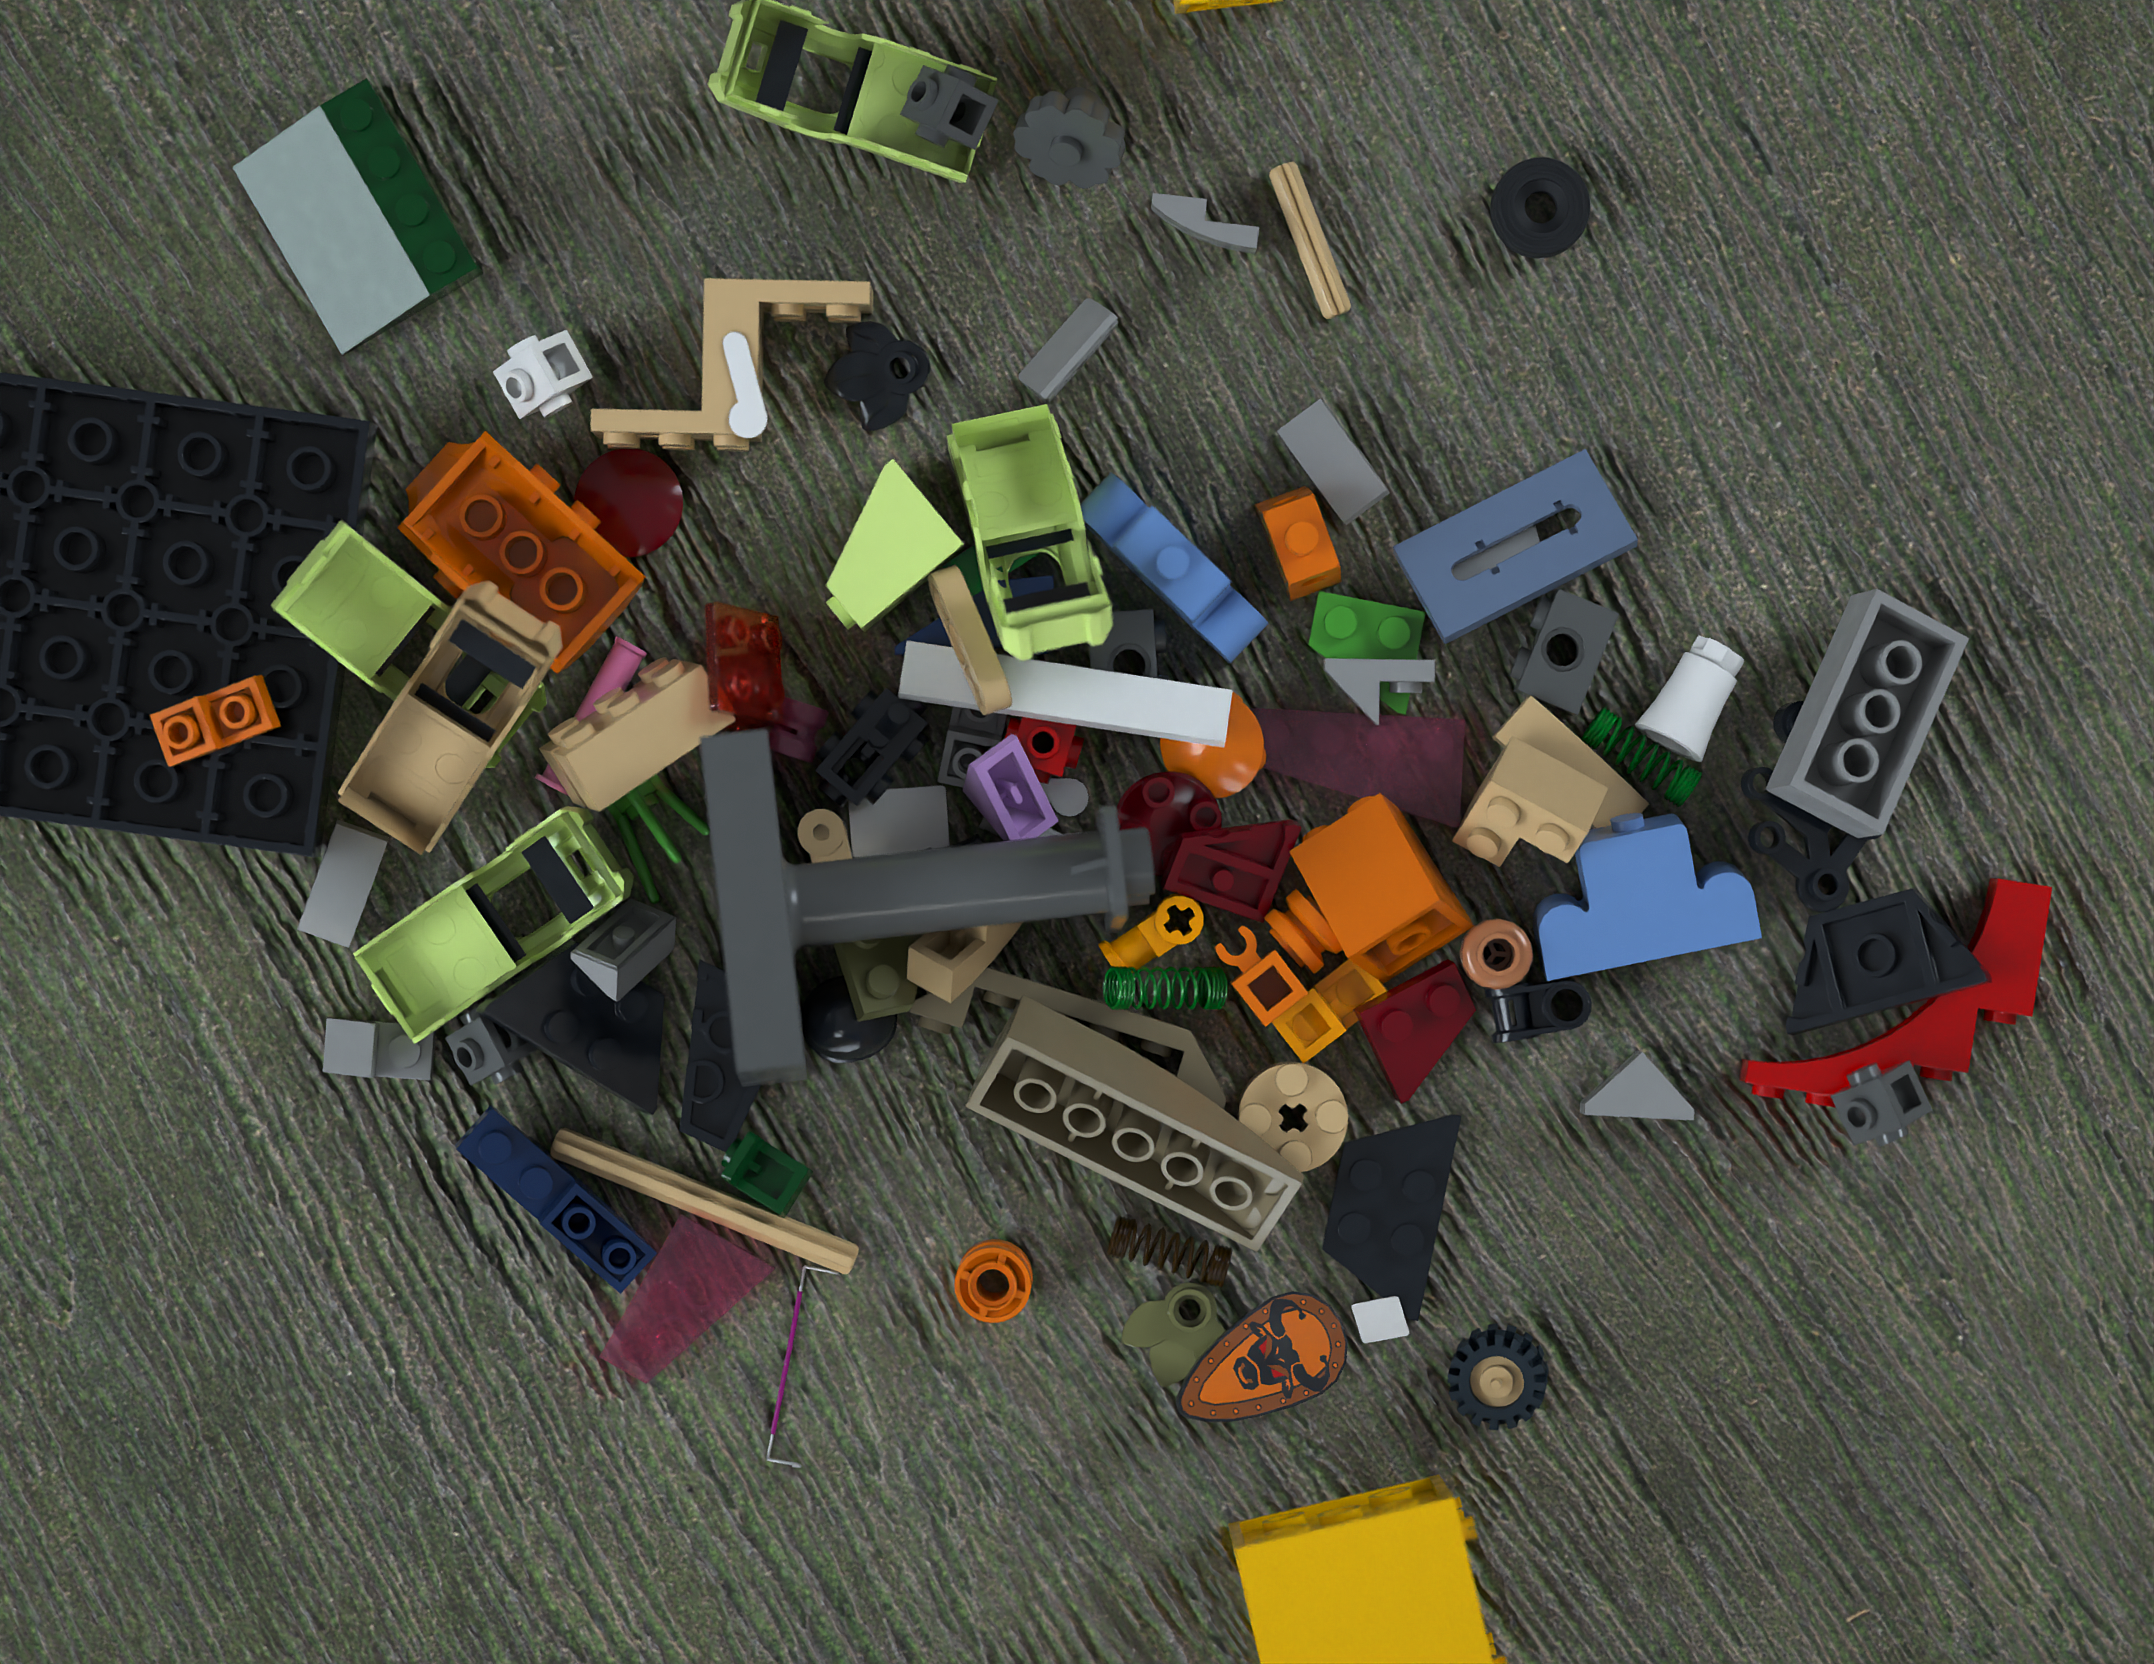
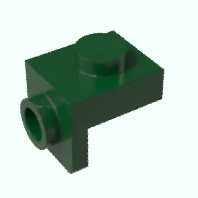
M749 1131L743 1140L737 1138L726 1151L722 1160V1166L725 1169L721 1174V1178L785 1218L813 1174V1171Z

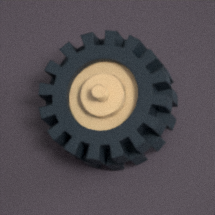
M1490 1324L1487 1330L1483 1332L1478 1328L1471 1332L1467 1340L1464 1338L1460 1342L1456 1353L1453 1355L1448 1372L1447 1383H1450L1451 1386L1449 1395L1452 1401L1457 1400V1411L1462 1416L1466 1413L1472 1416L1471 1423L1480 1427L1483 1421L1490 1423L1489 1430H1499L1500 1424H1507L1508 1429L1517 1427L1518 1421L1521 1419L1525 1422L1533 1416L1534 1410L1536 1408L1539 1409L1543 1401L1548 1383V1361L1544 1362L1543 1360L1544 1351L1540 1344L1535 1347L1532 1344L1533 1337L1527 1332L1523 1336L1515 1333L1517 1329L1515 1326L1507 1325L1506 1330H1498V1324Z

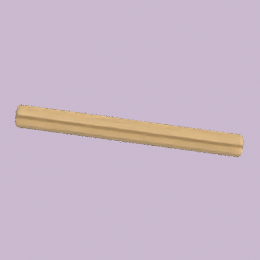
M561 1128L553 1141L550 1155L555 1159L839 1273L849 1274L853 1268L859 1247L852 1242L787 1216L783 1218L772 1210L568 1128Z

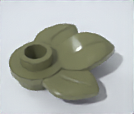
M1184 1282L1173 1287L1167 1293L1164 1300L1146 1301L1140 1304L1127 1319L1122 1331L1121 1341L1123 1344L1131 1347H1150L1149 1355L1153 1373L1161 1387H1168L1184 1379L1197 1359L1226 1330L1216 1320L1217 1305L1213 1294L1199 1283ZM1186 1299H1193L1200 1305V1312L1193 1319H1186L1179 1313V1306Z

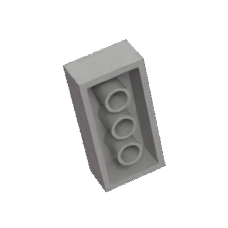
M1878 589L1851 595L1765 790L1856 838L1883 835L1969 638Z

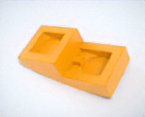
M1347 959L1307 990L1308 994L1272 1021V1024L1302 1063H1305L1358 1021L1354 1012L1356 1007L1388 990L1382 982Z

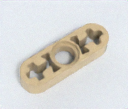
M956 565L929 573L928 583L932 599L981 713L988 715L1011 707L1012 697L1006 676L961 571Z

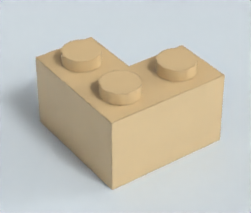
M1512 736L1473 796L1452 842L1500 867L1520 837L1543 852L1568 863L1587 836L1609 788Z

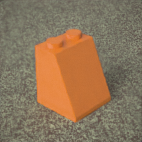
M1381 793L1357 800L1348 808L1345 816L1331 825H1323L1312 829L1304 835L1300 845L1289 851L1347 958L1383 984L1474 926L1400 809Z

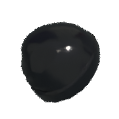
M844 975L830 978L816 986L806 997L800 1009L802 1034L807 1045L821 1058L834 1063H852L872 1057L889 1044L897 1029L898 1014L858 1022Z

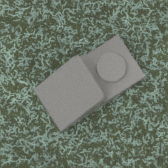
M1325 658L1323 660V670L1375 725H1379L1380 682H1390L1389 693H1422V682H1435V660Z
M327 1018L323 1072L367 1078L390 1077L432 1080L436 1031L414 1044L400 1023Z

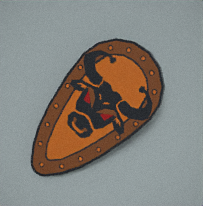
M1291 1291L1270 1297L1243 1315L1197 1359L1185 1377L1176 1397L1177 1410L1187 1419L1202 1422H1234L1288 1409L1322 1395L1338 1381L1346 1364L1348 1340L1342 1320L1328 1303L1313 1294Z

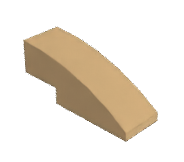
M1531 695L1526 697L1492 736L1503 748H1505L1510 738L1514 736L1608 787L1609 789L1593 821L1592 827L1594 829L1611 826L1610 820L1616 816L1642 813L1649 805L1614 769Z
M1023 922L925 933L909 946L907 980L952 1003L989 966Z

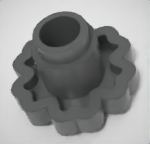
M1075 87L1068 89L1064 94L1051 91L1044 96L1032 98L1027 112L1019 115L1013 135L1016 141V153L1031 159L1029 168L1033 174L1045 178L1054 185H1063L1070 180L1077 187L1088 189L1095 184L1106 183L1112 168L1120 165L1126 148L1125 141L1123 140L1125 131L1120 125L1109 122L1110 111L1103 105L1101 98L1095 92L1086 88Z

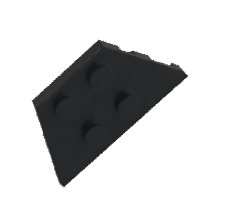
M1911 888L1809 916L1804 937L1805 955L1802 961L1799 962L1795 984L1798 985L1794 1007L1792 1016L1787 1017L1785 1027L1787 1035H1796L1992 982L1990 973L1917 889Z
M568 941L548 955V959L542 965L531 967L515 979L516 983L494 999L488 998L479 1005L476 1012L641 1112L650 1115L655 1113L658 1101L665 995L640 981L619 1001L611 999L571 960V952L580 945L579 942Z
M1448 1114L1440 1118L1343 1142L1322 1241V1250L1381 1297L1397 1296L1404 1315L1414 1321L1419 1320L1462 1116L1457 1114Z

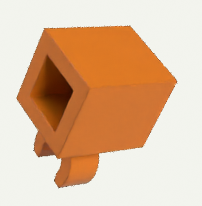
M1241 925L1237 930L1246 941V948L1241 954H1229L1221 943L1215 946L1218 957L1224 963L1238 966L1242 971L1230 983L1263 1026L1266 1027L1305 997L1308 991L1276 950L1272 949L1260 958L1256 953L1257 941L1255 935L1250 929Z

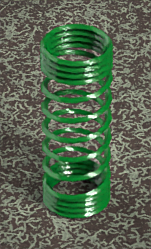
M1603 707L1590 723L1581 740L1588 744L1589 747H1592V750L1596 749L1610 729L1617 723L1602 753L1603 757H1605L1630 731L1615 760V765H1619L1642 739L1627 769V774L1631 773L1654 748L1639 781L1643 782L1662 759L1667 756L1651 788L1656 790L1669 773L1679 764L1676 774L1664 794V799L1673 802V805H1676V807H1681L1700 781L1702 772H1698L1694 767L1691 768V765H1687L1682 770L1684 765L1683 759L1675 761L1666 770L1671 759V751L1664 752L1653 763L1659 750V743L1651 744L1641 754L1647 740V735L1641 734L1629 745L1635 730L1633 725L1627 727L1616 738L1622 725V717H1618L1617 714L1614 715V712H1610V709L1607 710L1606 707Z
M1112 966L1106 972L1103 980V996L1107 1006L1112 1010H1126L1131 1004L1138 1010L1142 1006L1143 999L1146 1007L1150 1010L1155 1007L1157 1000L1163 1010L1167 1009L1170 1000L1173 1007L1177 1010L1182 1007L1184 1000L1190 1010L1194 1009L1197 1001L1204 1010H1219L1224 1006L1228 997V979L1224 970L1219 966H1206L1204 968L1197 966L1192 970L1184 966L1179 968L1178 971L1172 966L1167 967L1165 970L1157 966L1152 968L1151 971L1145 966L1140 967L1138 970L1131 966ZM1141 971L1148 972V975L1145 979L1144 987L1143 981L1139 974ZM1160 971L1162 973L1158 981V986L1153 975V972ZM1168 971L1175 972L1171 986L1166 974ZM1182 971L1189 972L1185 986L1180 974ZM1195 971H1200L1196 980L1193 973ZM1150 977L1153 983L1154 990L1153 1003L1151 1006L1149 1005L1147 997L1148 983ZM1177 977L1181 988V998L1178 1006L1174 997ZM1136 978L1139 981L1140 987L1138 1005L1135 1004L1134 1000ZM1163 978H1165L1167 985V1001L1165 1005L1162 1004L1161 1000ZM1190 978H1192L1194 985V1001L1192 1005L1189 1004L1188 1000Z

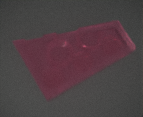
M681 1213L599 1357L647 1384L776 1267Z

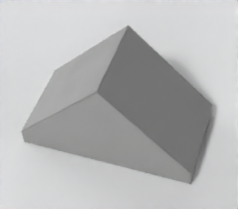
M1638 1050L1580 1101V1113L1584 1115L1694 1120V1108L1647 1056Z

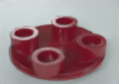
M617 449L595 459L581 475L574 496V502L578 500L601 521L595 531L624 557L651 554L664 545L676 531L683 511V494L675 473L662 459L640 449Z
M1175 771L1157 772L1139 779L1125 791L1116 807L1119 830L1147 827L1155 876H1163L1180 833L1221 828L1222 816L1218 803L1213 797L1214 795L1202 782L1188 774Z

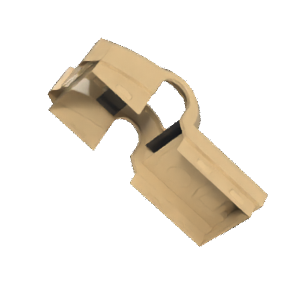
M490 581L468 586L458 599L445 623L440 627L430 643L431 646L429 648L431 650L393 703L338 791V794L341 795L338 800L340 803L420 855L425 850L430 853L562 649L559 626L551 621L544 624L498 594V586ZM463 651L509 681L496 703L483 713H470L451 701L446 695V678Z

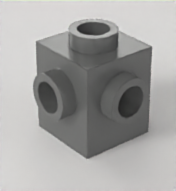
M948 64L943 73L923 65L917 79L909 88L907 100L900 115L919 124L915 134L929 142L945 148L950 139L975 150L999 100L975 88L974 85L978 78L955 66Z
M477 1007L460 1017L464 1027L445 1038L453 1052L456 1064L464 1072L470 1086L490 1076L494 1084L497 1085L524 1071L520 1060L539 1049L476 1012Z
M1910 1060L1881 1071L1876 1062L1864 1066L1846 1076L1850 1085L1831 1095L1837 1108L1839 1119L1846 1128L1853 1145L1874 1138L1878 1146L1891 1143L1909 1133L1907 1125L1932 1111Z

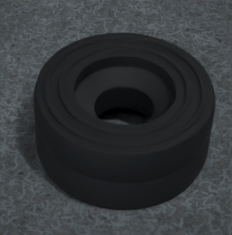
M1548 157L1530 158L1511 167L1498 182L1490 204L1491 221L1500 240L1512 251L1525 257L1537 259L1553 257L1569 249L1584 232L1591 210L1590 195L1581 176L1568 164ZM1545 193L1554 200L1556 212L1552 220L1546 223H1536L1528 218L1525 212V202L1530 195Z

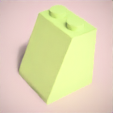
M894 459L884 466L826 584L827 588L834 595L826 604L848 630L857 623L865 633L928 580L929 573L941 570L944 564L965 550L962 541Z

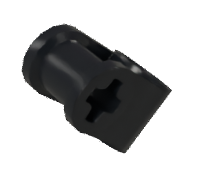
M1556 980L1536 984L1526 982L1518 983L1505 989H1484L1485 997L1491 999L1496 1032L1491 1035L1492 1043L1535 1038L1541 1036L1540 1034L1575 1029L1588 1020L1592 1009V1001L1587 990L1572 980ZM1563 989L1576 991L1582 1001L1579 1014L1569 1020L1557 1018L1551 1009L1553 996ZM1509 1000H1513L1516 1018L1515 1025L1511 1023Z

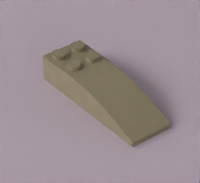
M1024 995L983 1061L965 1107L1258 1252L1301 1187L1305 1177L1254 1132L1216 1103L1167 1070L1126 1046Z

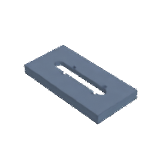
M1584 449L1393 546V554L1445 645L1637 547L1638 539L1587 450ZM1574 508L1581 515L1580 521L1574 527L1567 528L1496 564V567L1492 569L1488 568L1466 580H1458L1452 575V569L1457 564L1565 509Z

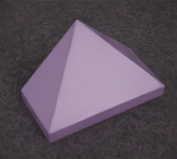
M1009 735L969 764L963 792L1004 841L1038 837L1058 822L1017 736Z

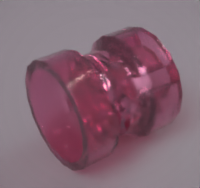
M778 695L773 709L776 720L773 728L767 730L770 750L813 763L817 751L814 739L817 731L825 726L829 711ZM792 728L798 730L797 735L791 733Z

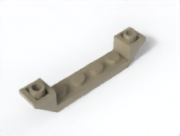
M987 967L952 1003L930 992L916 999L915 1004L910 1010V1013L920 1015L918 1026L949 1035L951 1026L963 1028L975 987L985 990L984 1001L1014 1009L1016 1001L1020 1000L1024 995L1066 1017L1071 1016L1090 1022L1088 1028L1118 1042L1120 1034L1123 1032L1142 1038L1139 1048L1151 1053L1170 1058L1173 1048L1183 1051L1175 1076L1222 1109H1224L1227 1101L1190 1029L1130 1010H1112L1104 1002L991 967Z

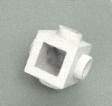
M567 330L538 341L536 335L522 340L507 350L511 359L493 371L519 419L538 411L542 413L544 418L560 412L573 403L569 394L593 378Z

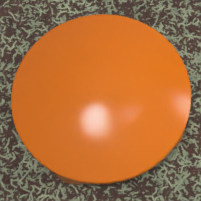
M1232 692L1224 747L1160 738L1161 755L1167 770L1188 774L1198 779L1211 791L1214 799L1228 797L1244 789L1266 763L1267 755L1264 749V738L1260 724L1250 708L1244 704L1242 698Z

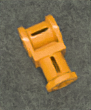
M1174 893L1166 896L1158 904L1154 912L1139 921L1132 929L1110 943L1103 940L1098 946L1111 966H1131L1138 970L1177 944H1186L1193 941L1200 934L1204 925L1203 911L1195 899ZM1173 905H1176L1181 911L1189 907L1194 913L1189 918L1191 928L1184 933L1178 927L1169 930L1165 926V923L1170 919L1167 909Z

